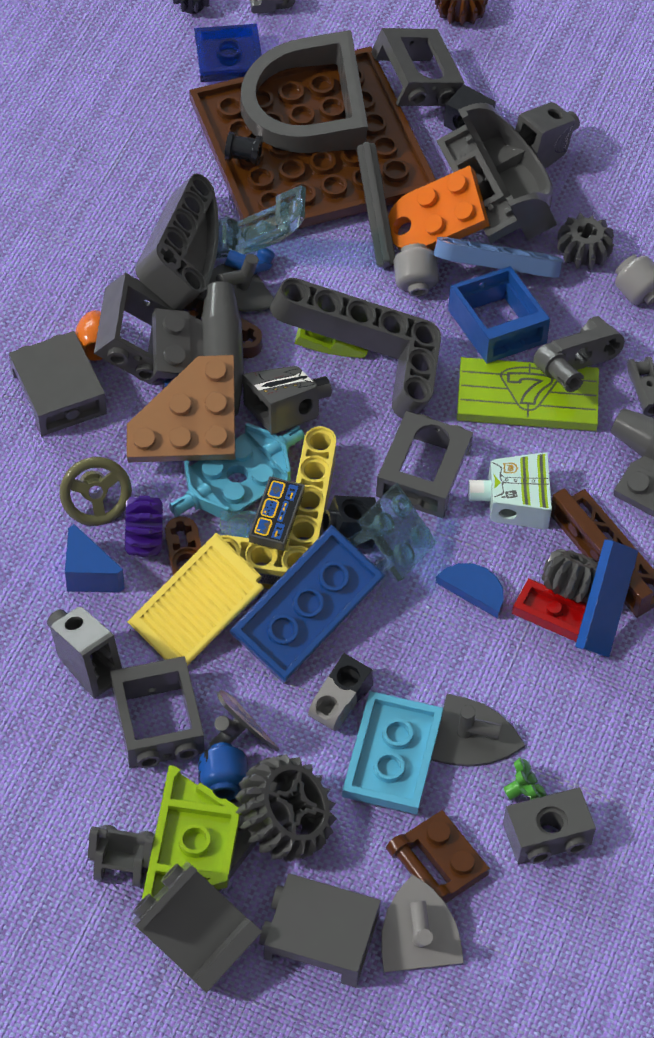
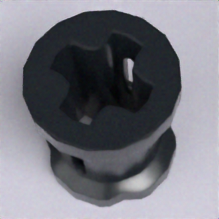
M229 131L225 145V161L239 159L252 161V165L258 166L262 154L263 137L249 138L236 136L235 132Z

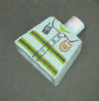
M542 452L492 460L490 462L488 480L468 481V500L489 501L490 520L493 522L548 529L552 511L548 453Z

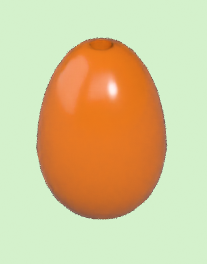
M98 310L87 312L80 319L75 330L88 360L92 361L103 359L94 354L101 311Z

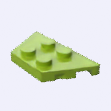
M172 765L168 767L142 899L148 894L154 897L164 887V884L161 882L162 878L177 863L181 867L186 862L193 865L217 890L228 887L241 816L235 812L239 807L227 799L218 798L213 793V790L202 783L195 784L183 776L179 768Z

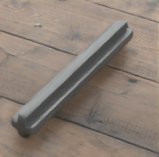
M364 142L358 145L357 155L375 260L378 267L389 268L394 265L395 252L377 148L374 143Z

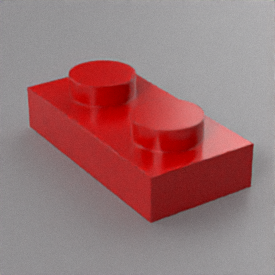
M528 578L513 605L512 614L576 642L587 603L582 601L577 603L572 599H565L561 595L554 594L553 590L546 588L545 585Z

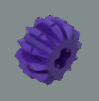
M150 495L129 497L126 502L125 550L128 555H137V557L158 555L162 550L163 503L160 498L150 497Z

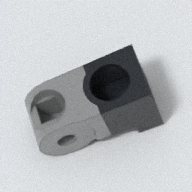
M343 653L313 699L308 715L331 730L337 731L346 720L350 710L354 709L363 695L366 696L373 686V670Z

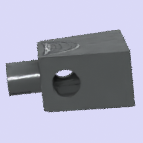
M550 102L521 113L515 129L530 145L546 169L565 155L572 133L579 128L580 121L574 112H566L556 103Z

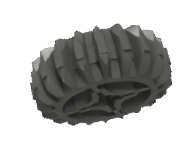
M287 754L272 758L268 757L246 772L247 776L239 783L242 790L235 796L242 805L235 813L244 817L245 821L240 828L250 831L251 836L248 842H259V853L270 851L272 860L283 858L285 862H293L297 859H305L313 855V852L322 849L326 844V839L334 833L330 825L337 818L330 812L336 803L328 800L327 795L332 788H324L322 786L321 780L323 775H314L312 773V764L302 766L300 757L289 759ZM272 782L277 783L276 790L270 791ZM302 825L300 834H296V827Z

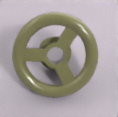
M89 457L80 460L68 469L61 481L59 495L65 512L72 519L84 525L98 526L110 523L123 514L126 510V502L131 497L132 487L128 474L118 463L104 457ZM90 468H103L110 471L106 476L99 471H88L81 476L80 480L75 479L81 472ZM119 481L121 486L120 498L117 504L105 513L103 500L107 495L108 489ZM93 486L101 487L97 493L89 492ZM70 490L81 493L85 499L91 501L94 515L85 514L75 507L71 500Z

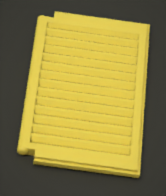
M215 533L127 622L165 660L185 656L188 666L261 593L264 586L258 583L262 576L219 534Z

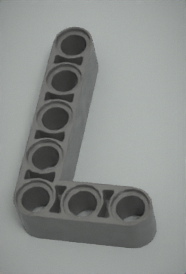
M288 278L282 282L270 305V311L277 320L398 359L392 396V409L402 419L406 411L421 414L433 395L441 332L434 323L301 279Z

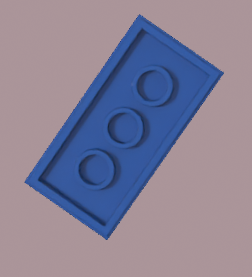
M331 525L229 632L284 684L386 575Z

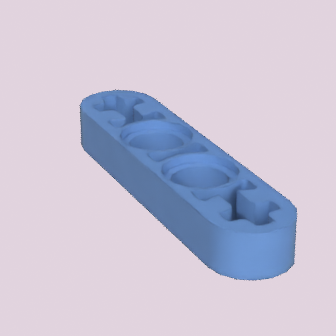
M437 237L434 255L444 260L496 269L511 266L515 272L551 278L560 277L563 259L550 254L450 237Z

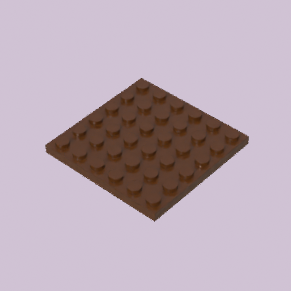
M369 46L355 50L368 124L366 142L376 145L386 206L394 205L405 194L436 181L401 107L396 104L397 98L379 61H375L371 53L372 47ZM336 64L295 67L280 71L269 77L260 86L256 94L257 101L262 110L273 119L286 124L311 125L346 119L338 66ZM244 77L189 90L192 106L250 241L367 211L357 149L296 153L281 150L263 142L261 159L258 166L252 165V161L239 159L225 161V145L229 131L235 132L236 136L256 138L245 124L240 110L241 87Z

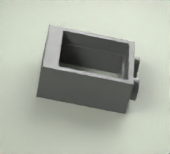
M125 272L105 288L94 354L134 375L139 380L152 384L159 379L153 375L152 327L148 352L120 337L123 313L126 311L152 326V313L155 308L174 309L168 306L140 280Z
M185 656L110 671L112 692L129 768L138 766L150 768L158 765L160 762L173 759L189 760L205 751L204 733ZM181 689L190 729L135 740L127 700Z

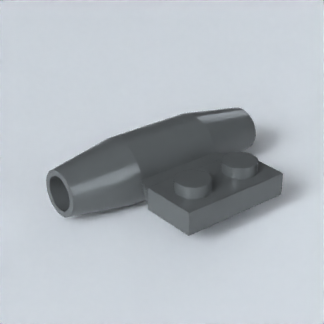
M222 281L207 285L201 320L190 315L187 311L155 308L152 313L154 377L174 379L198 356L234 355L235 416H237L243 387L244 356L242 321L233 285Z
M623 408L613 423L611 434L642 457L630 463L614 489V496L654 517V418Z

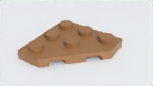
M234 355L198 356L127 423L128 463L236 459Z

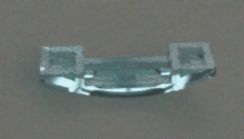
M300 185L276 196L275 206L242 220L235 221L230 217L218 220L219 235L216 258L227 257L230 249L242 254L258 251L278 243L298 229L305 218L306 188Z

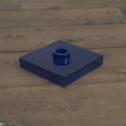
M257 23L194 28L200 82L227 81L245 77L251 65L262 55Z

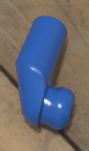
M260 247L256 255L259 261L254 274L270 270L273 266L274 251ZM230 249L225 265L241 270L246 255Z

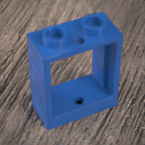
M511 266L450 286L448 311L486 364L547 344L550 318ZM505 298L519 318L487 329L473 309Z

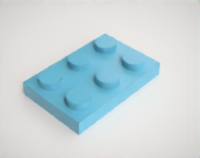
M369 691L344 782L342 797L418 815L444 708Z

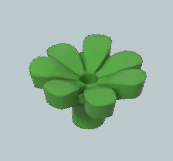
M521 757L514 762L516 768L515 781L504 786V791L508 798L513 800L522 794L530 797L531 800L547 796L545 789L541 785L535 784L538 780L531 771L530 763Z

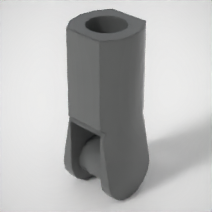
M651 356L645 357L644 361L639 362L629 359L627 361L628 374L636 390L643 414L654 416L653 360Z

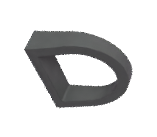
M351 30L285 42L268 50L251 65L241 87L240 110L245 124L255 136H262L263 142L275 148L296 153L357 149L358 145L366 142L368 124ZM331 64L338 66L346 119L311 125L286 124L267 115L257 101L256 94L260 86L269 77L280 71L305 66Z

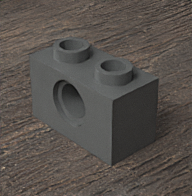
M580 787L506 806L503 826L517 864L530 862L531 864L542 863L552 855L563 852L568 854L580 853L592 845L596 830ZM550 825L559 832L549 833L543 830L542 827Z

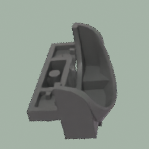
M475 103L459 109L458 111L465 125L436 141L453 172L469 165L475 171L490 224L489 227L483 230L490 243L519 228L522 229L528 241L556 226L557 223L550 211L553 193L550 177L526 140L490 104Z

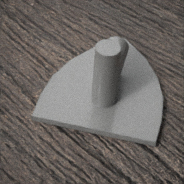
M412 874L397 891L386 912L381 934L384 972L464 963L457 924L446 903L429 885Z

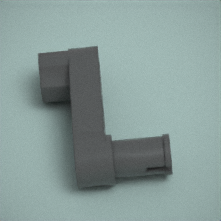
M595 316L587 321L581 328L580 333L553 340L551 343L541 346L534 355V364L547 377L554 378L567 392H574L583 384L581 379H584V376L577 370L615 358L622 351L625 339L613 326H610L599 316Z

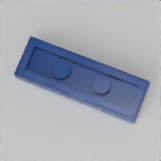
M604 540L576 641V648L602 657H610L638 550L616 541Z

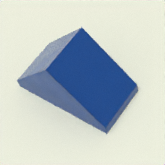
M75 524L68 528L65 563L67 592H121L125 588L123 569Z

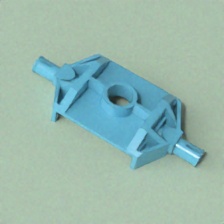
M247 423L245 424V433L235 438V460H201L189 466L188 460L184 461L188 491L184 496L169 503L171 512L174 513L175 517H178L194 507L196 510L201 509L227 520L260 500L270 476L287 481L291 480L288 458L289 447L304 439L305 434L299 426H295L285 434L277 436L276 434L271 435L268 430ZM234 473H241L247 479L238 483L230 481L228 477Z

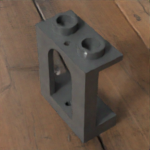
M381 29L371 53L375 61L391 62L403 86L396 101L397 106H446V103L465 82L438 29ZM434 55L443 77L431 79L423 76L415 68L412 61H431Z
M406 411L377 476L376 497L444 518L448 508L449 494L465 456H469L471 453L473 432L465 430L458 425H449L433 420L424 414H414ZM414 439L447 449L433 482L400 472Z

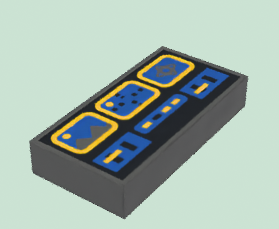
M269 477L249 533L250 543L282 551L285 550L305 492L304 484Z

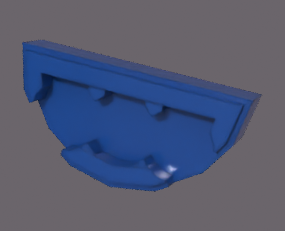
M458 563L445 568L436 576V584L498 619L504 602L503 587L497 576L487 568L473 563Z

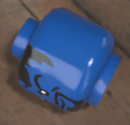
M216 743L211 748L205 750L198 758L199 783L213 790V793L218 798L227 799L230 802L237 800L235 796L242 790L239 783L247 776L246 772H248L247 756L242 750L233 747L229 743Z

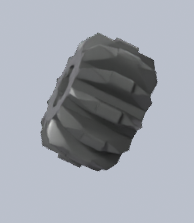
M579 213L576 219L568 217L565 224L558 231V254L564 255L565 263L575 262L577 269L581 265H586L590 270L595 264L603 266L607 257H610L613 251V229L607 227L606 219L597 221L594 214L590 218H585L581 213Z
M557 549L551 552L549 559L546 560L541 579L544 581L546 588L553 590L554 594L561 595L565 599H572L577 603L581 601L587 603L598 562H595L594 558L587 557L583 553L579 554L573 550Z

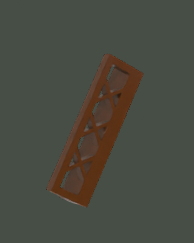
M565 488L553 494L551 517L585 556L594 558L595 562L599 561L604 540H608L603 532L608 533L613 541L636 549L585 489L573 496ZM581 503L589 510L591 518L580 507ZM639 552L624 602L636 618L654 608L653 591L647 585L652 584L654 587V569Z

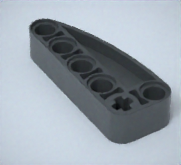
M198 173L193 174L170 196L135 267L139 280L168 306L178 311L184 310L207 289L216 261L219 235L218 208L214 188L206 177Z

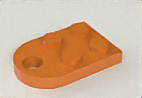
M470 165L405 194L393 205L388 215L392 240L399 250L406 245L420 243L425 244L428 249L434 251L437 237L461 239L490 226L476 173ZM411 223L407 233L398 235L399 229L403 224Z

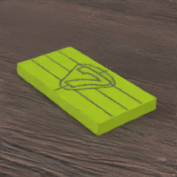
M461 357L457 421L597 431L599 368L585 367L578 369L577 371L584 376V379H581L583 384L578 390L567 392L554 378L547 377L531 362L496 360L486 364L483 359Z

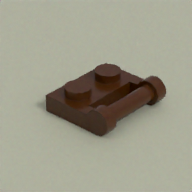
M443 810L406 834L396 836L386 846V850L392 858H398L411 875H415L429 885L445 903L489 875L490 868ZM416 846L420 848L447 882L445 885L437 883L411 850Z

